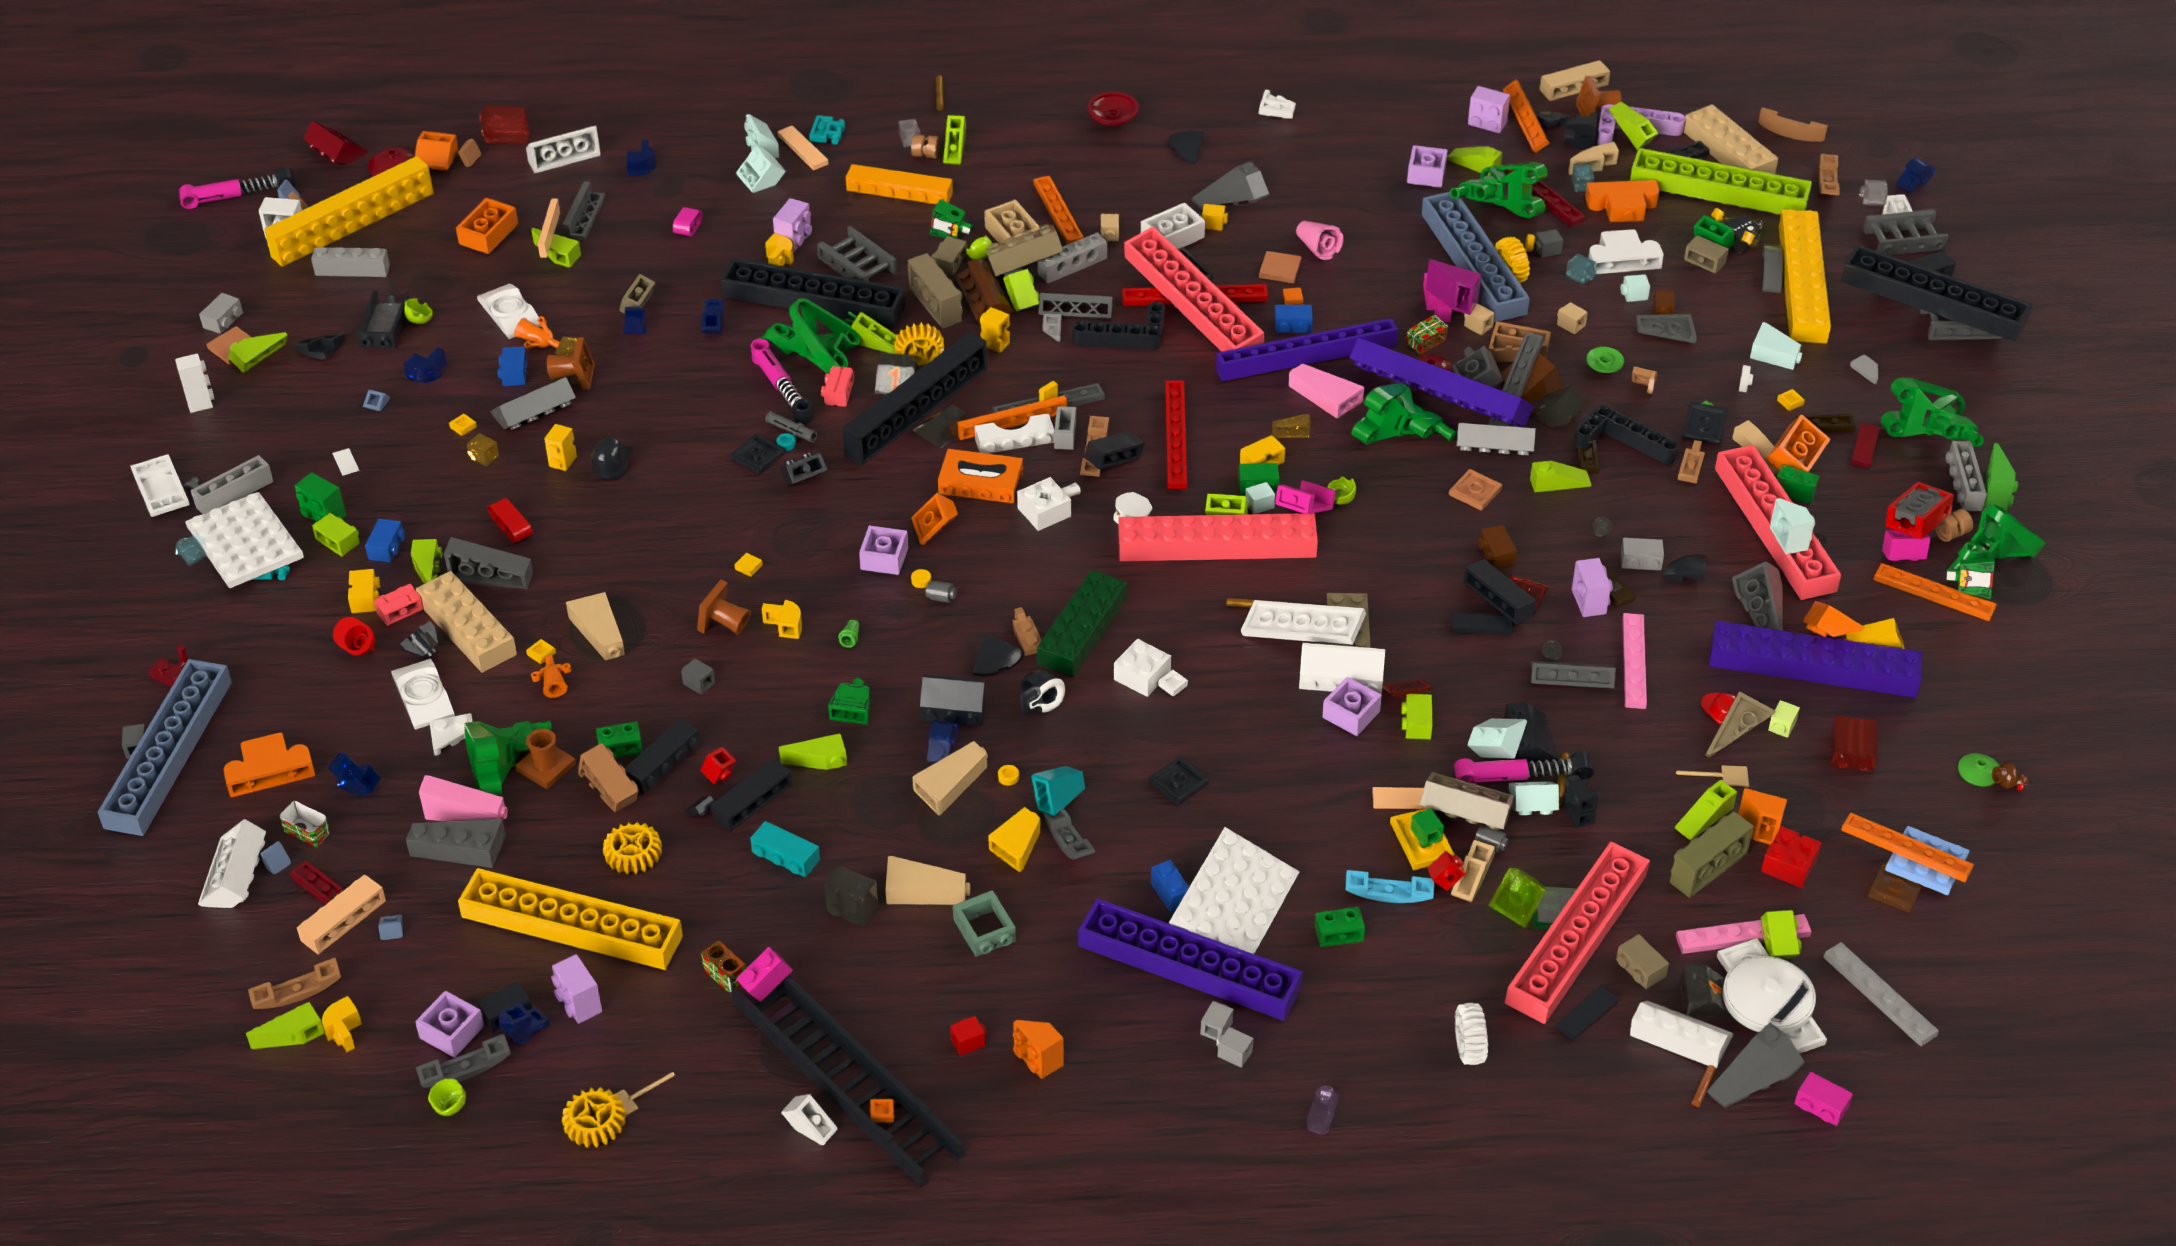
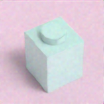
M1646 274L1624 276V282L1621 284V294L1625 296L1626 301L1648 300L1650 284Z
M1267 482L1246 488L1245 496L1247 497L1248 508L1252 514L1274 509L1275 493Z

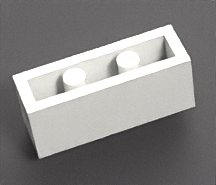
M198 354L176 358L178 372L190 413L213 408L211 400L215 398L212 388H207L211 384L208 374L204 375L203 373L207 371L204 360L200 361Z

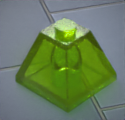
M1509 868L1489 906L1526 928L1547 889L1537 879L1519 868Z

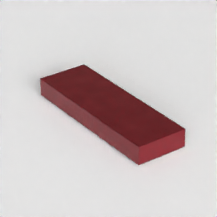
M1861 423L1851 461L1852 465L1870 468L1880 429L1879 426Z
M307 860L289 873L295 882L325 905L345 890Z

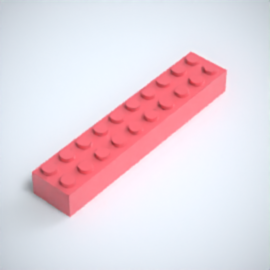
M1154 226L1124 242L1125 258L1221 352L1264 343V332Z
M1749 445L1718 452L1715 466L1716 472L1800 600L1837 592L1841 574L1813 532L1808 550L1785 554L1771 531L1770 524L1776 499L1780 498L1791 503L1793 502L1755 446Z
M1315 513L1118 517L1120 561L1317 557L1318 539Z
M1610 842L1508 986L1505 1004L1545 1024L1646 878L1650 860Z

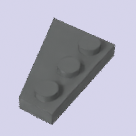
M1691 314L1636 315L1635 322L1638 333L1696 343L1697 341Z

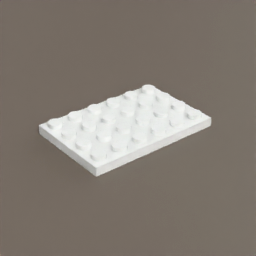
M259 492L185 521L187 528L229 588L304 558L299 546Z
M1224 827L1168 924L1254 954L1298 876L1299 871Z

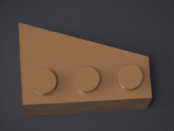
M1496 321L1488 350L1494 356L1496 362H1514L1525 333H1532L1544 336V342L1539 353L1546 358L1551 332Z
M601 743L580 755L578 774L581 777L586 776L591 781L589 786L592 789L597 787L601 793L600 797L615 813L637 800L638 787L633 780H629L624 767L621 764H617L609 748L606 749Z

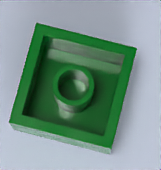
M312 472L294 485L297 493L296 497L300 505V512L303 516L309 517L316 522L329 513L341 519L346 516L340 488Z

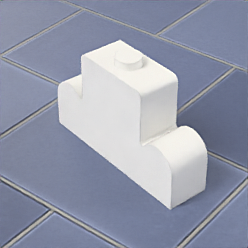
M1634 229L1602 232L1600 244L1590 247L1588 267L1591 275L1661 269L1664 254L1659 243L1656 241L1647 240L1641 243Z

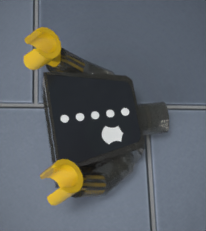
M1715 208L1711 217L1734 230L1735 243L1731 246L1742 254L1751 247H1758L1761 240V229L1763 228L1761 220L1752 221L1745 215L1727 218L1724 216L1723 211Z

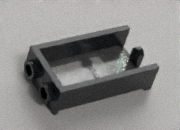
M373 290L356 332L360 347L396 349V343L406 320L404 306L405 302L410 299L409 292H405L402 302L397 303L394 293L388 294V302H379L377 290Z

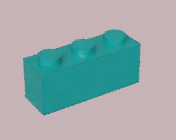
M766 821L750 838L752 852L755 855L764 857L775 865H781L794 874L806 877L820 861L819 846Z

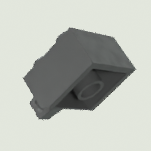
M1469 346L1464 350L1466 357L1452 365L1455 374L1490 387H1494L1503 381L1494 356L1485 346L1477 351L1472 350Z

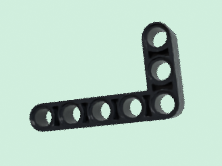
M1161 302L1149 304L1146 325L1092 321L1074 322L1072 325V342L1079 346L1157 350L1162 345L1164 304Z
M1606 405L1595 408L1576 427L1573 445L1576 448H1582V450L1588 449L1595 440L1605 433L1664 464H1672L1675 461L1679 446L1678 442Z

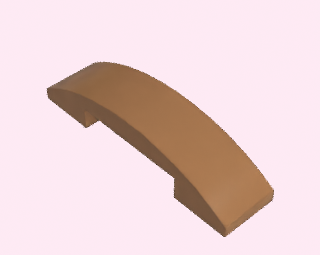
M1763 107L1761 108L1758 122L1776 134L1802 141H1824L1828 125L1811 121L1810 124H1805L1780 117L1777 111Z
M1820 154V194L1839 195L1837 179L1838 155Z
M1090 416L1086 446L1088 441L1107 437L1109 417ZM1083 458L1080 475L1099 477L1102 469H1097L1088 460Z
M336 958L314 965V972L273 987L270 982L248 989L253 1009L285 1006L325 990L341 977Z

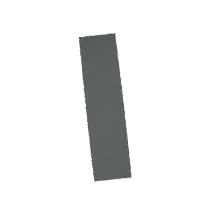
M1763 243L1762 291L1781 293L1782 246Z
M1064 808L1055 816L1043 813V817L1055 841L1069 858L1077 859L1095 853V849L1087 838L1082 839L1072 826L1071 817Z
M501 1034L483 1041V1048L440 1064L439 1060L436 1059L416 1067L421 1086L433 1087L437 1082L445 1078L455 1079L460 1082L494 1067L511 1054L505 1035Z

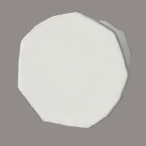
M1134 492L1125 493L1116 498L1115 505L1117 510L1114 513V521L1118 523V517L1148 516L1153 508L1147 498Z

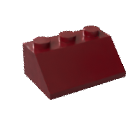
M314 121L311 122L303 138L309 143V147L315 150L319 149L321 155L330 157L329 160L338 165L340 162L349 164L365 155L368 151L336 129Z

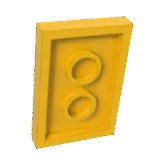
M1426 809L1393 816L1390 819L1393 830L1413 870L1429 867L1445 851L1454 855L1444 833L1442 841L1423 847L1411 831L1412 815Z

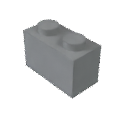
M221 293L199 315L203 328L221 334L241 316L243 310L240 299Z
M1057 406L1054 449L1073 450L1076 431V407Z
M1623 538L1621 568L1662 569L1664 559L1663 540Z

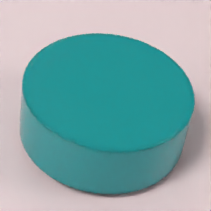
M784 433L777 437V445L784 448L785 451L795 448L796 439L794 435Z

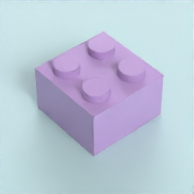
M1478 86L1471 96L1468 125L1500 133L1507 123L1510 94Z
M1413 145L1407 183L1442 187L1448 149Z
M790 198L773 218L774 233L789 238L792 242L793 252L802 245L805 238L812 231L809 203Z
M869 525L859 552L860 569L899 575L908 550L907 531Z
M1599 558L1576 561L1572 592L1582 616L1589 617L1606 614L1607 606L1610 605L1609 595L1613 590L1612 581L1607 578L1606 567L1602 566Z
M1346 677L1324 700L1322 718L1358 736L1380 712L1382 695Z
M577 954L552 966L554 975L551 976V979L557 988L554 990V993L559 1002H564V1007L569 1017H574L579 1024L602 1012L597 984Z
M444 991L415 1021L420 1039L454 1058L484 1027L480 1009L447 991Z

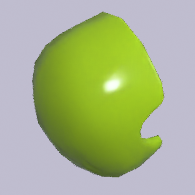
M987 236L976 239L970 249H966L968 256L973 260L988 258L985 250L992 244L991 240Z
M417 298L408 299L405 302L404 314L408 321L415 324H424L432 318V309L428 307L427 303L421 305L418 303Z
M1342 476L1328 484L1327 488L1336 490L1334 504L1346 505L1354 500L1356 484L1353 479L1347 480Z
M448 1078L437 1082L431 1088L428 1096V1101L434 1110L443 1116H451L459 1112L465 1105L466 1093L457 1080Z

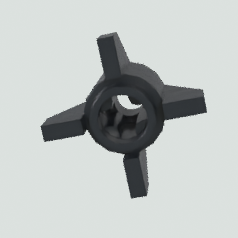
M430 621L423 626L421 625L399 644L400 647L408 653L422 658L425 656L430 658L438 651L436 649L438 640L435 626Z

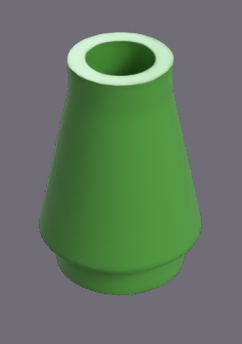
M849 620L839 633L838 638L842 646L850 648L857 644L858 621Z

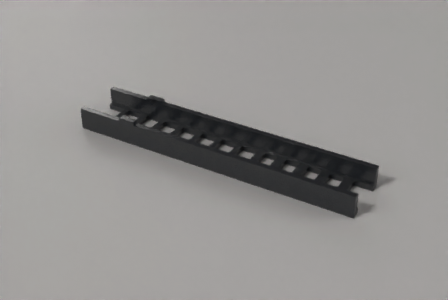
M788 975L777 986L776 990L768 994L761 1002L758 1001L755 1004L736 987L731 990L733 1004L920 1188L928 1183L925 1171L920 1165L944 1148L956 1161L964 1157V1142L791 976ZM784 996H787L792 1001L768 1018L762 1013V1011ZM799 1009L805 1014L804 1017L782 1032L776 1027L778 1023ZM812 1023H815L820 1028L797 1045L790 1040ZM827 1036L834 1042L811 1059L804 1054V1052ZM840 1049L849 1056L848 1059L827 1074H824L817 1067V1065ZM856 1063L864 1072L839 1088L832 1079ZM869 1077L873 1079L878 1086L855 1103L846 1095V1093ZM884 1091L893 1099L894 1109L900 1106L908 1113L887 1130L879 1127L860 1109L870 1102V1099H874ZM915 1118H918L926 1127L898 1146L893 1141L894 1137L892 1135ZM928 1134L938 1142L916 1160L911 1159L905 1153L906 1150Z

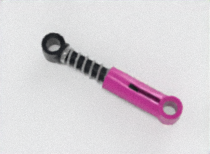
M282 167L271 177L263 178L261 176V179L255 177V180L249 179L242 182L234 179L196 187L184 185L180 188L179 195L181 205L186 209H193L201 203L242 196L246 191L250 193L251 190L256 192L257 189L262 191L263 188L280 187L284 180H288L293 187H295L296 182L293 170L289 167Z
M765 339L754 340L751 343L753 362L760 366L775 389L780 390L783 394V397L792 408L795 422H800L804 425L813 421L812 402L802 398L800 393H797V389L792 385L790 376L770 350L769 342Z
M1577 751L1569 759H1565V761L1553 759L1552 762L1548 760L1541 762L1538 760L1537 763L1533 761L1527 763V759L1473 762L1471 759L1464 758L1456 761L1454 764L1456 779L1472 784L1528 780L1530 775L1537 777L1538 774L1543 776L1550 774L1552 776L1553 773H1557L1558 776L1560 773L1570 774L1571 776L1578 775L1581 780L1590 779L1594 774L1591 756L1586 751Z

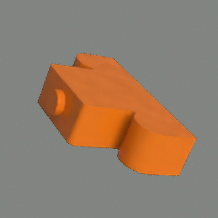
M1657 180L1587 183L1585 198L1591 210L1601 211L1606 208L1610 222L1643 221L1646 209H1653L1657 206L1659 187Z
M282 733L241 742L244 761L234 760L228 762L224 767V775L230 797L315 776L308 747L299 744L287 750Z

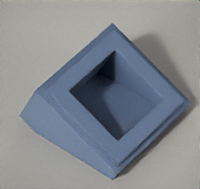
M284 180L277 189L280 199H289L288 195L292 192L299 197L298 192L288 180Z
M369 389L363 407L381 412L390 397L386 393Z
M279 841L261 852L264 866L274 875L291 864L290 858Z
M401 914L380 918L378 924L380 939L402 938L403 917Z

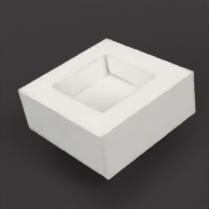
M1743 365L1739 386L1740 392H1746L1747 386L1752 385L1753 374H1750L1751 366Z
M1174 670L1159 680V687L1172 696H1175L1188 686V680Z

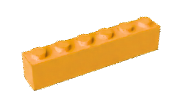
M853 164L846 175L847 191L932 204H937L940 199L949 203L953 194L952 179Z

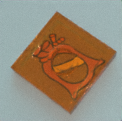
M1882 863L1868 897L1910 913L1922 885L1886 871L1887 864Z

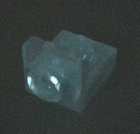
M194 536L182 538L176 544L175 553L181 555L188 566L206 557V552Z

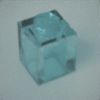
M1591 164L1573 165L1572 182L1575 191H1586L1587 183L1594 182Z
M1576 254L1568 262L1566 276L1584 285L1594 278L1596 262Z

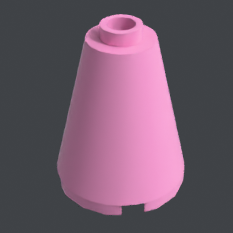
M1302 221L1297 226V236L1319 259L1329 260L1333 258L1332 255L1335 252L1338 253L1343 244V234L1338 227L1310 221Z

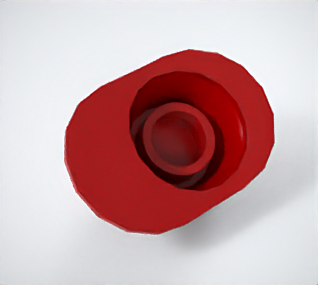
M345 617L336 624L333 630L334 641L348 653L356 656L365 655L370 651L376 650L374 647L376 639L372 629L354 617Z
M1709 693L1702 698L1701 706L1721 725L1736 696L1727 693Z

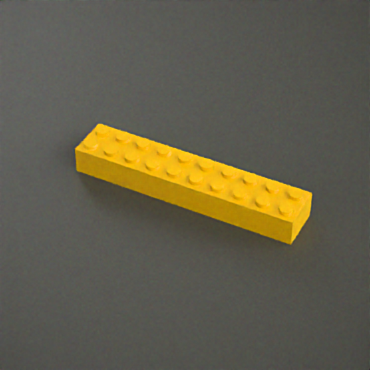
M416 156L265 228L264 231L271 257L283 267L314 252L315 248L331 244L434 194L428 165Z
M1782 210L1779 221V236L1783 252V277L1789 337L1796 342L1827 343L1831 325L1818 212L1810 210Z
M479 868L476 869L458 900L462 918L666 970L683 937L679 919Z

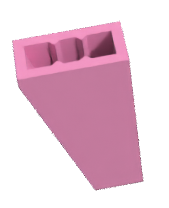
M1305 364L1292 369L1289 373V387L1337 419L1363 402L1364 387Z
M428 775L424 776L419 789L425 819L447 822L506 819L508 809L504 805L503 797Z

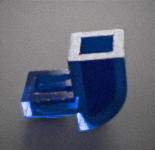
M642 140L641 151H627L626 164L628 176L648 174L655 169L657 165L655 150L649 146V140Z
M1915 157L1905 165L1906 170L1896 181V184L1911 194L1920 182L1926 185L1936 170L1932 165Z
M705 299L701 327L703 334L723 333V300Z
M626 306L624 310V334L646 333L648 320L645 306Z
M438 347L427 358L414 353L403 365L406 378L419 383H429L441 377L440 370L447 362L444 349Z
M933 721L928 738L930 741L926 761L938 762L950 755L951 744H955L957 723Z
M345 752L338 753L328 767L338 779L337 786L348 793L358 796L371 794L381 780V777L369 764L356 766Z
M519 1002L501 1010L499 1013L500 1028L517 1044L530 1042V1035L549 1026L550 1020L537 1007L526 1010Z

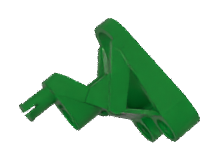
M1537 162L1493 165L1483 169L1480 180H1468L1462 182L1459 187L1452 188L1450 196L1453 199L1463 196L1477 201L1494 203L1495 205L1504 206L1520 217L1532 218L1543 214L1546 208L1541 198L1532 196V184L1546 179L1548 174L1545 165ZM1509 169H1516L1508 175H1505L1503 171ZM1505 183H1509L1508 196L1504 194Z
M800 298L790 305L789 313L793 321V327L776 323L767 329L766 334L758 338L767 340L769 344L774 343L787 355L797 352L800 356L808 358L828 374L832 366L841 367L842 369L843 367L846 368L848 360L843 353L848 352L860 343L859 334L849 324L805 298ZM798 306H802L801 310L803 318L800 316L798 312ZM816 318L834 333L818 335Z
M1898 378L1891 384L1892 393L1899 402L1903 403L1901 411H1888L1881 418V424L1889 435L1906 437L1919 434H1937L1945 436L1947 439L1969 440L1974 447H1979L1983 444L1984 439L1978 433V427L1969 418L1960 416L1965 409V402L1956 391L1913 378ZM1923 392L1940 395V397L1931 403ZM1958 400L1957 406L1954 409L1951 404ZM1928 409L1931 411L1929 417L1925 418V414Z
M1402 382L1380 386L1372 390L1364 401V405L1369 408L1367 415L1355 424L1351 435L1365 445L1394 436L1402 437L1404 434H1416L1425 439L1436 432L1444 436L1448 441H1452L1457 434V431L1443 423L1444 419L1434 412H1424L1423 409L1414 404L1411 388Z
M1990 502L1982 512L1977 533L1970 542L1965 543L1957 554L1959 556L1948 569L1959 570L1960 560L1988 557L2003 559L2005 557L2031 556L2035 558L2047 542L2026 528L2005 509ZM1985 544H1986L1987 546L1990 547V549L1987 550V549H1986L1984 546H1982V545H1985Z
M550 720L531 724L529 721L516 722L513 727L501 729L480 721L464 723L465 741L477 790L502 797L501 785L511 767L515 766V761L522 751H529L526 744L527 736L537 729L552 731Z

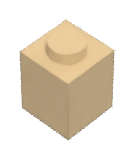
M1101 214V236L1106 241H1119V214Z
M1570 302L1559 309L1557 325L1576 334L1586 326L1588 312Z
M1477 304L1471 315H1464V326L1483 335L1493 327L1494 312Z

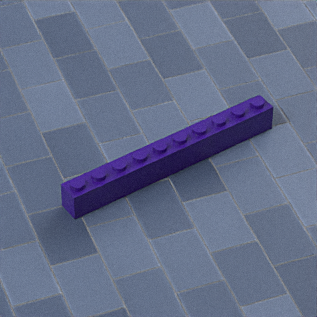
M1392 318L1218 352L1216 353V371L1221 381L1296 367L1301 364L1306 365L1351 355L1358 338L1385 348L1396 347L1398 329Z

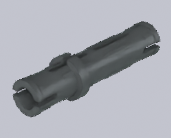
M772 411L766 416L767 423L793 433L797 438H804L811 443L817 439V431L805 427L800 422H793Z

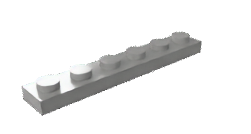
M1842 942L1825 952L1824 958L1918 1045L1923 1046L1938 1035L1939 1030Z

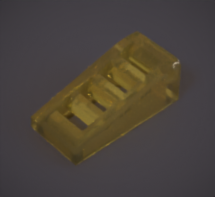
M1304 414L1272 421V436L1274 438L1310 437V415Z

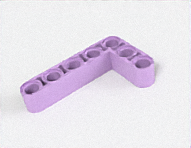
M1607 104L1602 107L1597 145L1612 143L1614 128L1622 129L1608 110V108L1614 105ZM1630 107L1647 118L1659 134L1672 136L1683 134L1686 119L1683 114Z

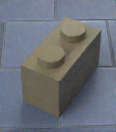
M1697 235L1686 246L1684 260L1716 274L1726 263L1728 248Z
M947 236L943 243H940L936 253H933L931 258L936 261L940 269H943L945 275L953 276L966 258L967 241Z
M639 274L622 298L619 311L636 319L652 296L656 282Z
M1638 934L1618 948L1616 958L1618 964L1625 968L1633 976L1634 980L1645 989L1666 977L1669 963L1641 935Z

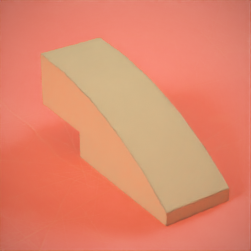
M1615 142L1594 146L1572 157L1569 164V175L1602 171L1603 166L1617 164L1619 150Z
M1749 420L1735 427L1732 439L1742 447L1754 445L1774 475L1778 473L1779 469L1766 459L1774 448L1768 438Z
M1476 840L1473 841L1468 856L1466 855L1462 865L1466 874L1454 885L1451 892L1452 896L1470 902L1473 901L1494 857V846Z

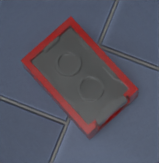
M1917 482L1888 506L1886 527L1910 535L1913 538L1922 539L1951 515L1953 494Z

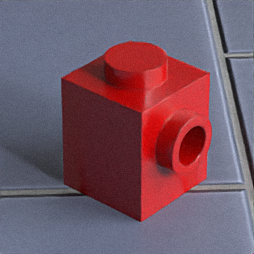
M721 747L707 755L700 771L714 785L720 781L725 782L732 776V769L736 760Z
M1447 851L1427 867L1432 880L1446 891L1466 874L1462 866L1464 863L1460 857L1455 854L1451 855Z
M975 1016L963 1019L950 1026L951 1040L960 1056L985 1047L987 1031L984 1024H979Z

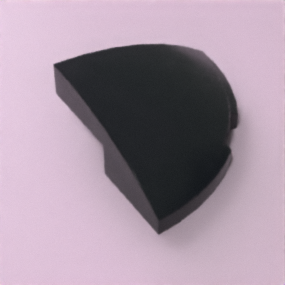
M1534 111L1539 123H1543L1548 128L1556 124L1559 127H1563L1566 125V118H1572L1557 111Z
M1184 131L1171 134L1169 136L1170 149L1173 151L1174 148L1179 158L1196 163L1203 139V132Z
M344 333L326 334L321 337L307 338L292 345L294 349L307 356L327 359L339 348L345 335Z
M1690 554L1672 561L1666 567L1662 579L1680 582L1683 581V576L1704 579L1706 555Z
M984 636L974 665L973 675H998L999 671L1005 669L1006 666L1010 670L1020 662L1024 652L1007 642Z

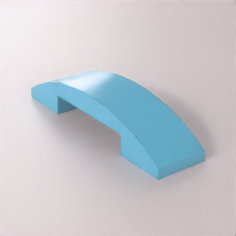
M1346 871V890L1367 899L1391 903H1412L1433 899L1434 881L1432 878L1412 877L1411 882L1368 878L1369 872Z

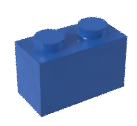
M1275 305V333H1312V305Z
M525 346L502 348V355H499V366L501 367L498 368V378L502 379L503 386L526 384L527 356Z
M378 519L365 545L368 560L391 563L394 555L398 553L401 541L405 539V530L402 528L401 521Z
M1171 860L1151 867V885L1170 914H1173L1188 891L1189 886Z

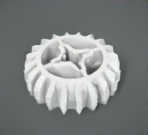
M1478 1003L1458 1005L1455 1011V1032L1460 1059H1462L1464 1064L1478 1065L1479 1063H1484L1488 1052V1036L1483 1010Z

